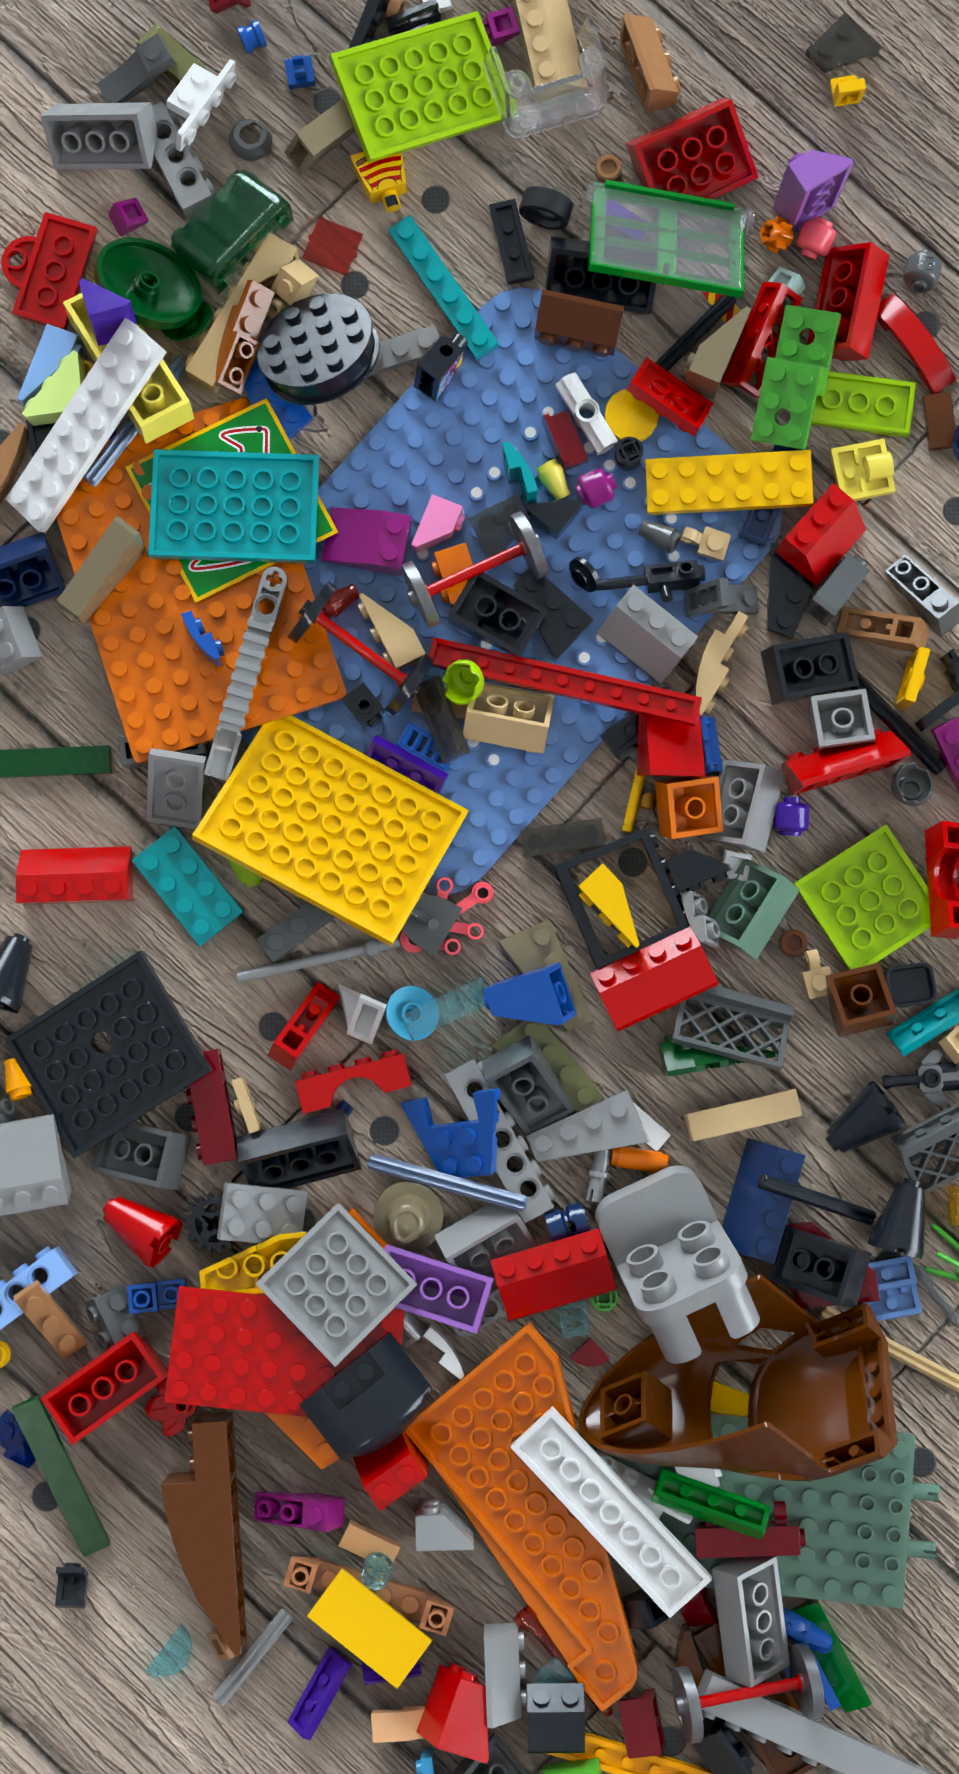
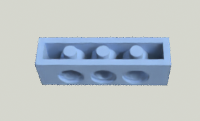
M47 1246L35 1255L37 1261L32 1265L28 1266L27 1263H24L12 1272L15 1276L7 1283L4 1280L0 1281V1305L2 1307L0 1330L24 1313L14 1301L13 1288L15 1285L26 1288L38 1280L36 1278V1270L38 1268H43L48 1274L47 1281L40 1283L49 1294L78 1274V1271L60 1246L52 1250Z

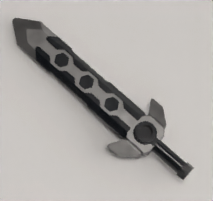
M943 1049L931 1050L919 1061L920 1066L916 1068V1074L883 1075L882 1086L884 1089H891V1087L917 1085V1089L924 1093L922 1096L935 1105H948V1101L939 1091L959 1090V1063L949 1062L936 1065L940 1061Z

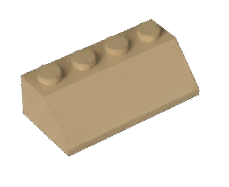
M512 0L535 102L588 90L567 0Z

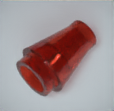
M350 584L335 590L322 608L323 614L329 619L332 617L337 618L355 600L360 598L356 587Z

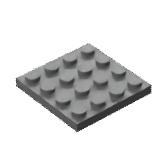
M339 1203L256 1283L335 1367L418 1285Z

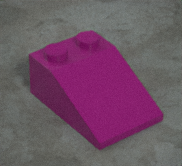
M331 507L330 517L338 533L325 539L321 558L322 562L402 576L401 565L405 563L412 527L411 515L383 510Z

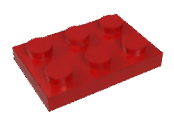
M648 357L645 358L626 388L635 399L643 401L653 408L658 415L666 417L676 424L681 431L687 432L693 437L700 429L713 405V402Z

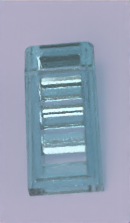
M585 1300L558 1307L562 1338L590 1334ZM580 1309L581 1314L564 1315V1311ZM582 1320L583 1325L568 1328L566 1327V1323Z

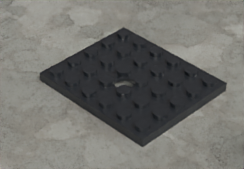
M138 951L4 1039L47 1114H54L58 1132L73 1158L81 1156L213 1071L212 1066L143 951ZM98 1032H105L111 1037L112 1046L106 1053H99L93 1047L95 1035Z

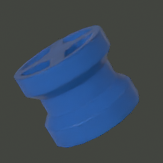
M257 19L251 21V24L247 27L239 26L236 28L246 54L252 53L256 47L264 48L267 46Z

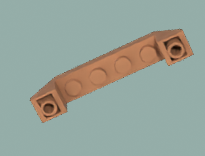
M291 1557L283 1586L309 1594L312 1588L325 1592L340 1570L344 1568L402 1616L419 1621V1628L443 1636L447 1635L455 1607L431 1592L327 1559Z

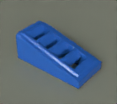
M410 721L396 746L444 772L447 771L458 751L457 748ZM414 732L418 735L410 747L407 743ZM425 738L428 741L420 753L417 751V748L422 739ZM434 743L438 746L430 759L426 755ZM442 749H445L447 753L441 764H439L436 760Z

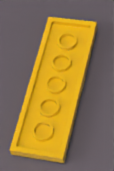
M811 450L645 459L648 515L813 506Z

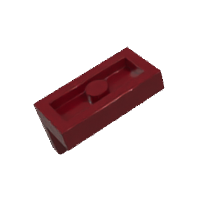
M565 410L553 416H550L549 412L544 413L542 424L559 463L562 464L563 471L565 472L587 463L589 460L569 411Z
M655 1688L644 1689L641 1697L620 1699L618 1705L628 1758L662 1755L665 1740Z

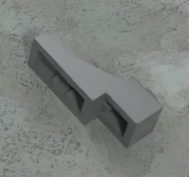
M158 33L135 48L136 51L120 67L97 83L107 103H125L156 83L157 76L177 64L164 39Z

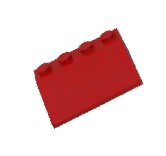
M729 98L718 99L625 143L634 169L643 187L715 199L759 178L733 100Z
M881 729L874 730V742L822 749L815 747L813 748L814 753L803 756V752H798L786 756L787 761L782 763L781 767L785 773L784 777L790 796L895 766L911 756L910 749L892 731L882 733Z

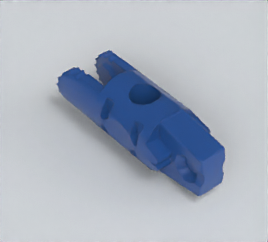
M783 1607L787 1638L797 1644L806 1643L810 1649L818 1651L822 1655L829 1654V1651L831 1652L833 1643L831 1635L816 1627V1624Z

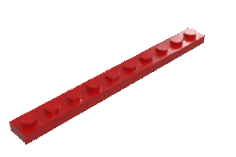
M437 637L433 638L428 655L434 660L431 667L446 670L449 665L457 660H470L480 667L484 679L694 727L696 726L702 703V697L530 658H518L512 654Z

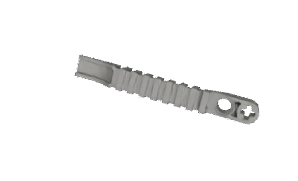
M279 567L267 568L261 577L250 618H248V628L244 632L243 644L240 645L239 657L235 662L236 668L232 672V681L227 689L228 695L224 699V708L218 719L220 722L218 727H216L204 775L225 781L230 777L242 738L240 732L246 725L245 715L249 713L250 707L248 705L253 699V688L257 685L258 680L256 678L261 672V661H264L266 655L264 651L269 646V636L274 629L287 588L286 574ZM274 574H278L279 580L282 583H277L275 587H271L270 581L267 579L273 578ZM266 600L273 602L275 605L274 611L268 615L259 611L260 604Z

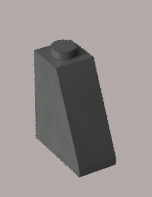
M848 554L804 610L822 625L826 626L870 572L866 567V562L856 555L851 556Z

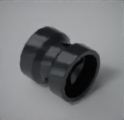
M625 437L619 441L614 457L619 468L630 471L639 466L644 450L642 443L635 437Z

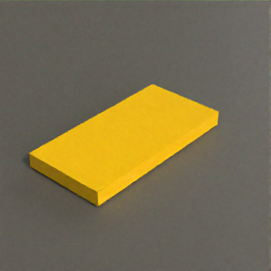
M344 1568L340 1570L307 1615L308 1618L397 1689L432 1642L428 1635Z

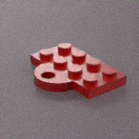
M45 212L37 237H19L5 248L1 260L2 270L9 283L19 290L12 311L14 317L44 326L50 324L67 330L69 319L63 302L78 295L80 289L79 281L84 277L97 237V227ZM19 254L24 257L21 265H10L12 256Z

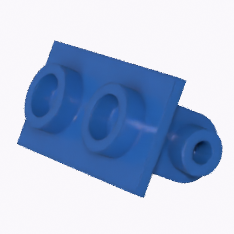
M700 716L705 773L723 771L715 717Z

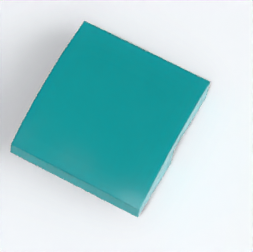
M508 441L503 442L502 459L508 482L520 481L526 506L527 504L537 503L538 488L528 464Z

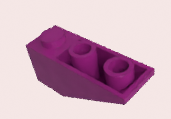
M255 1492L254 1521L328 1532L344 1526L345 1497L320 1493Z

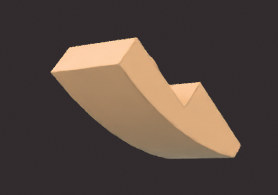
M403 1706L401 1710H373L371 1713L373 1743L423 1739L416 1731L425 1706Z

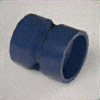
M582 1202L567 1205L565 1211L557 1208L544 1213L552 1242L590 1231ZM574 1221V1225L567 1227L566 1222Z

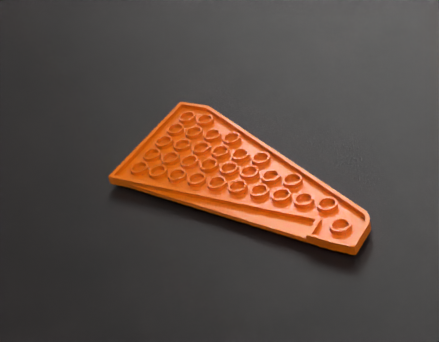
M529 1322L424 1409L404 1432L434 1466L567 1661V1666L579 1683H584V1691L603 1712L633 1688L638 1675V1661L610 1553L511 1449L512 1443L552 1406L579 1434L559 1356Z

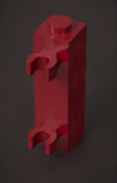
M773 1501L775 1520H768L765 1534L760 1540L708 1521L694 1523L696 1558L801 1555L800 1546H806L805 1529L799 1528L798 1520H787L785 1501Z

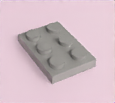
M155 748L150 749L148 756L146 822L191 829L198 827L203 819L205 756Z
M224 1182L217 1239L261 1243L278 1234L302 1232L308 1191Z

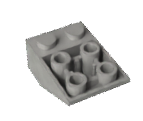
M23 606L0 607V676H3L43 657Z

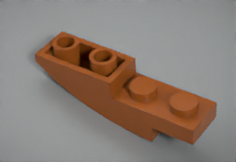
M247 280L238 305L232 306L217 359L215 383L236 394H241L260 345L256 340L275 293L254 280Z

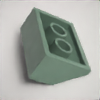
M743 859L735 874H738L737 877L730 880L708 917L716 920L719 925L720 937L718 939L737 951L757 960L800 890L785 876L749 859ZM748 865L750 869L747 882L738 880L739 875H743L744 868Z

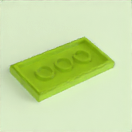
M829 371L824 397L817 396L811 425L908 438L910 436L916 383Z

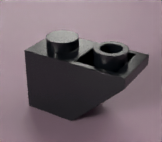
M690 850L666 861L679 892L683 890L695 892L703 888L702 882L711 879L713 883L728 878L726 872L732 870L730 864L695 850Z

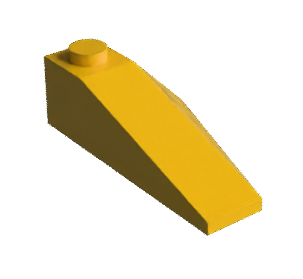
M308 1232L278 1234L200 1270L201 1288L252 1294L264 1293L256 1283Z

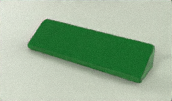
M663 1468L660 1470L651 1498L652 1502L759 1540L765 1534L771 1506Z
M810 1599L791 1609L815 1623L816 1627L822 1629L828 1635H831L833 1643L829 1654L822 1655L818 1651H812L844 1712L847 1713L871 1705L872 1702L817 1599Z

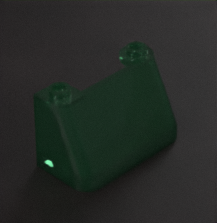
M246 170L234 171L228 178V183L183 228L179 227L171 236L172 251L178 254L218 295L228 287V284L224 281L228 274L233 275L236 272L235 266L270 231L275 233L278 230L277 225L279 224L285 229L294 220L290 203Z

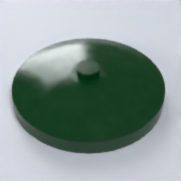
M134 237L116 239L102 248L95 262V284L130 300L136 323L139 325L161 330L176 329L189 323L200 307L202 289L193 269L178 254L159 243Z

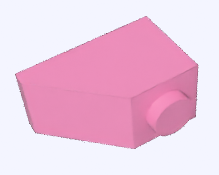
M432 494L411 544L412 551L416 553L452 539L455 531L460 532L466 516L462 515L463 506Z

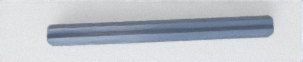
M179 356L175 357L168 366L177 381L186 369V361ZM129 417L84 475V480L90 485L97 486L138 433Z
M372 1154L368 1160L367 1167L370 1170L522 1212L526 1209L528 1197L384 1156Z

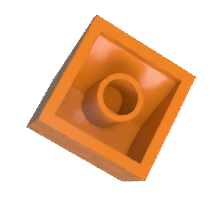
M718 776L686 777L655 781L660 836L676 839L723 832Z

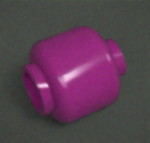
M601 468L581 475L578 478V485L575 486L579 498H582V505H588L592 509L612 501L614 498L613 490L617 488L612 473L606 475Z

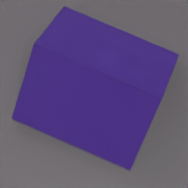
M81 278L79 285L98 346L109 343L125 318L137 325L130 300Z

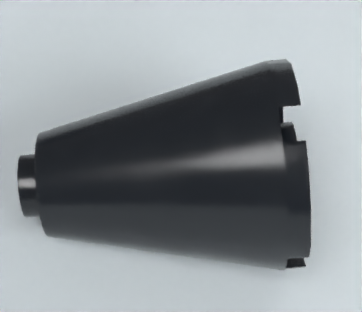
M14 933L13 936H7L0 945V1010L15 1014L19 1012L22 1005L33 946L29 944L30 939L18 933Z
M874 1080L863 1088L827 1129L829 1136L826 1137V1141L835 1152L840 1150L842 1153H845L899 1131L906 1126L892 1101L887 1099L884 1095L885 1092Z
M904 1178L903 1183L897 1182L869 1236V1245L918 1259L923 1258L925 1189L920 1188L921 1182Z

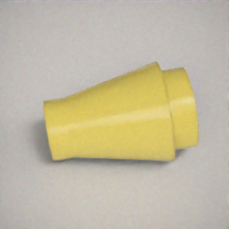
M556 458L536 468L539 473L537 477L554 496L556 501L571 494L567 486L562 464H558Z

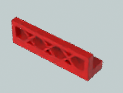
M763 282L721 380L722 383L729 387L742 388L753 397L759 398L766 361L762 362L761 353L763 348L767 346V357L775 358L784 317L782 303L786 296L791 300L790 305L799 306L802 297L783 283ZM778 321L779 330L777 335L773 337L772 327L774 322ZM754 372L757 373L758 379L755 387L749 384Z

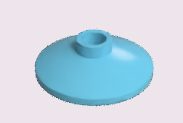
M405 986L396 990L387 1001L385 1011L387 1023L391 1030L400 1038L408 1041H418L426 1038L435 1030L439 1019V1010L435 999L425 989L417 986ZM406 1011H410L412 1013L411 1020L407 1019L405 1015Z

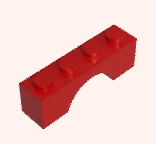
M942 820L924 831L931 936L957 939L959 938V823Z
M396 1049L381 1053L382 1059L371 1062L369 1056L354 1060L355 1066L344 1068V1064L341 1063L327 1067L328 1073L317 1075L316 1070L300 1074L301 1080L295 1081L303 1114L331 1107L338 1087L351 1078L362 1077L370 1079L384 1093L412 1086L405 1054L398 1055Z

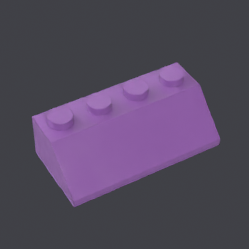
M810 150L804 155L802 152L794 155L788 161L783 180L780 183V188L773 205L774 211L779 217L787 219V223L793 225V232L800 229L804 221L812 220L813 216L819 217L836 206L854 162L848 157L817 150Z
M386 1244L384 1250L418 1284L395 1308L475 1334L480 1333L494 1278Z

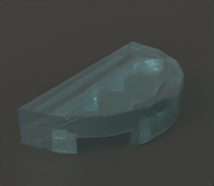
M182 1623L146 1669V1673L154 1677L177 1674L185 1667L191 1655L192 1641L189 1632Z

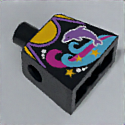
M455 333L450 340L445 336H440L417 363L414 388L435 402L461 368L464 355L463 349L468 344L461 334Z

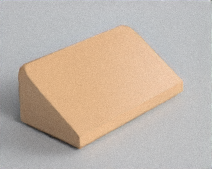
M350 1519L338 1546L389 1570L399 1552L401 1543Z

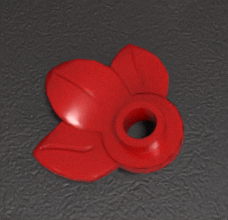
M164 1379L157 1384L159 1395L147 1403L145 1413L155 1421H162L164 1436H174L185 1429L187 1418L196 1413L198 1406L186 1405V1409H183L180 1404L164 1402L167 1379Z

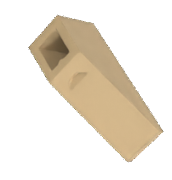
M360 594L361 603L357 606L364 620L367 618L371 620L374 627L370 629V632L376 644L382 642L386 652L382 653L384 660L399 671L416 664L426 653L414 629L365 594Z

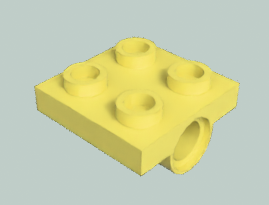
M884 438L832 448L829 451L836 485L854 501L894 494L896 491L893 481V459L891 453L887 452Z

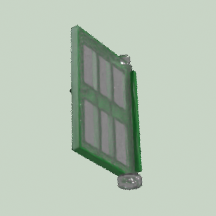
M606 180L605 184L594 182L593 185H588L586 201L591 202L588 271L732 297H742L744 292V236L748 237L752 231L755 217L754 209L747 207L739 209L735 208V203Z

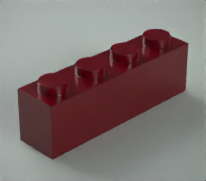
M221 1049L203 1051L213 1071L186 1089L188 1104L193 1105L195 1116H191L192 1129L194 1133L198 1132L200 1142L196 1144V1153L198 1160H203L204 1165L238 1159L237 1138Z

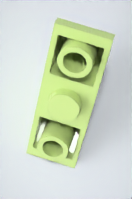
M73 350L69 355L62 358L56 372L45 379L38 394L26 403L21 414L33 426L56 423L86 378L85 363L76 351Z

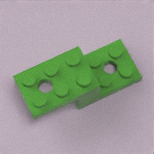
M786 305L775 358L767 357L751 435L752 441L806 450L817 396L824 397L841 318L840 313ZM808 329L813 330L815 334L814 341L809 345H804L801 341L802 333ZM786 409L790 412L791 418L788 424L781 426L777 421V415L780 411Z

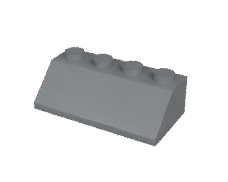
M151 102L55 104L41 115L54 169H150L152 167L157 126Z
M777 1556L732 1558L712 1569L726 1679L750 1688L790 1666Z

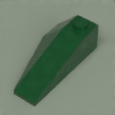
M672 1035L663 1036L664 1042L658 1043L663 1075L668 1077L704 1071L706 1068H719L734 1063H746L672 1043ZM711 1042V1044H715V1045H720V1044H722V1043ZM735 1045L738 1051L744 1053L751 1050L749 1047ZM761 1051L767 1059L776 1057L774 1051Z

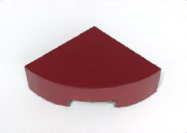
M591 1337L570 1355V1358L576 1363L589 1367L601 1365L609 1360V1357Z

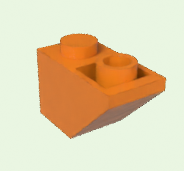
M466 542L434 552L435 561L431 562L435 577H441V579L473 565ZM468 580L441 591L444 604L450 603L452 609Z

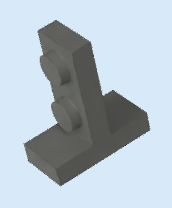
M718 578L685 590L687 617L696 618L708 613L737 614L738 611L745 615L759 613L757 588L753 585L728 584V578Z

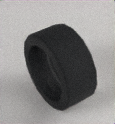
M532 186L524 191L519 214L529 223L538 227L561 230L568 226L573 203L570 198L554 189Z

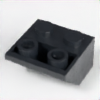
M717 1716L714 1720L704 1719L703 1740L692 1745L713 1774H753L751 1768L755 1765L750 1758L749 1751L742 1741L737 1743L738 1741L733 1734V1729L724 1725L725 1720H720Z

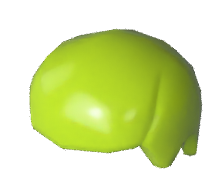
M457 660L449 665L442 679V682L447 687L445 696L456 705H466L479 697L484 688V677L481 669L470 660Z

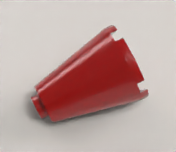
M120 1196L115 1199L111 1198L103 1208V1213H105L104 1221L147 1267L154 1268L163 1261L172 1249L169 1247L172 1238L177 1241L182 1231L183 1222L178 1218Z

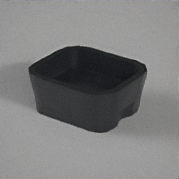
M927 963L895 966L890 968L885 975L895 1007L903 1008L928 1004L937 997L934 972Z

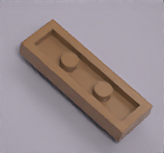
M38 1280L14 1295L15 1303L63 1360L87 1344L85 1336Z

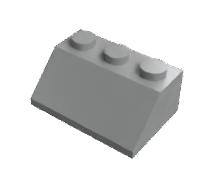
M635 585L620 600L597 632L598 635L660 685L698 638L696 634Z
M723 759V771H720L718 776L723 832L704 834L703 839L743 850L765 853L785 773L766 764Z
M492 1203L487 1204L434 1235L445 1259L450 1265L484 1276L494 1273L491 1260L537 1247L535 1240L517 1210Z
M518 1623L484 1624L487 1728H495L520 1719L521 1708H527L526 1689L520 1690V1679L526 1678L525 1661H519V1650H524V1632H518Z

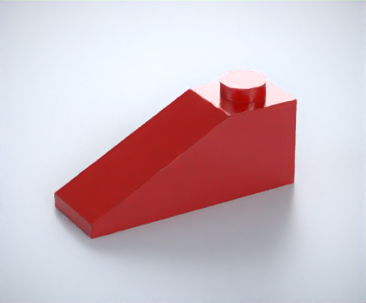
M317 982L273 1042L267 1056L291 1071L339 1001L340 996Z

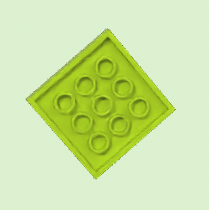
M887 824L793 883L800 890L798 892L848 970L875 964L931 928L928 886Z

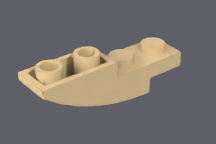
M738 611L725 634L717 629L714 630L700 659L693 691L694 696L702 697L700 716L702 714L709 715L716 703L712 700L717 690L722 693L730 680L726 676L729 668L722 665L721 661L725 664L728 662L734 652V649L730 647L735 638L741 640L749 627L744 624L748 616Z

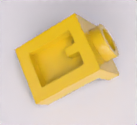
M856 75L831 79L830 88L834 107L861 103L866 90L865 79H857Z

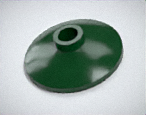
M201 300L197 313L189 323L176 329L162 330V332L168 339L174 341L192 339L209 327L213 319V311L208 303Z

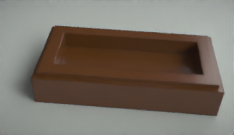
M951 392L924 395L922 402L929 451L952 448V440L956 428Z

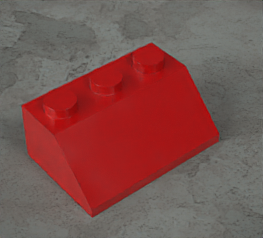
M833 483L786 535L775 552L817 587L866 531L855 501Z

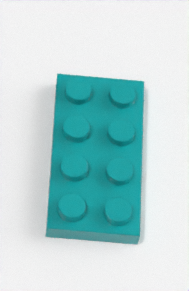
M176 826L132 859V862L200 947L244 913Z

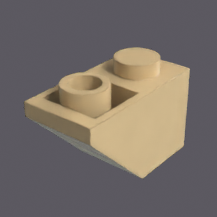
M300 259L281 267L270 289L275 293L266 315L273 319L287 306L308 297L319 275Z

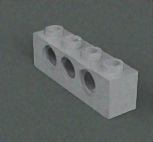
M162 101L152 106L157 126L153 156L187 220L215 206L212 195L216 194L209 178L203 179L200 172L204 171L197 155L191 156L188 150L192 147L191 144H186L181 152L176 150L178 133L176 125L180 123L175 112L167 110ZM163 133L171 134L167 139H159ZM176 156L183 157L178 163L171 162ZM186 180H195V183L191 186L183 185Z

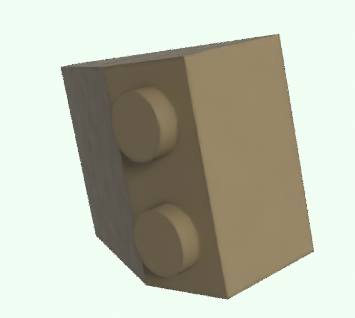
M744 307L701 343L696 354L690 353L682 374L686 378L685 384L698 393L714 399L751 311L750 307Z

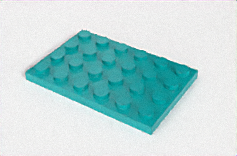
M154 449L149 558L315 564L319 455Z

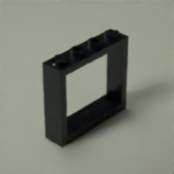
M647 827L554 866L555 873L596 969L620 960L689 927L685 910L681 909L677 900L681 898L680 892L675 882L670 884L667 873L670 872L664 857L659 858L656 851L659 843L654 832L649 833ZM642 840L678 926L640 941L637 949L631 945L629 948L626 947L604 956L582 901L578 896L579 894L569 869Z

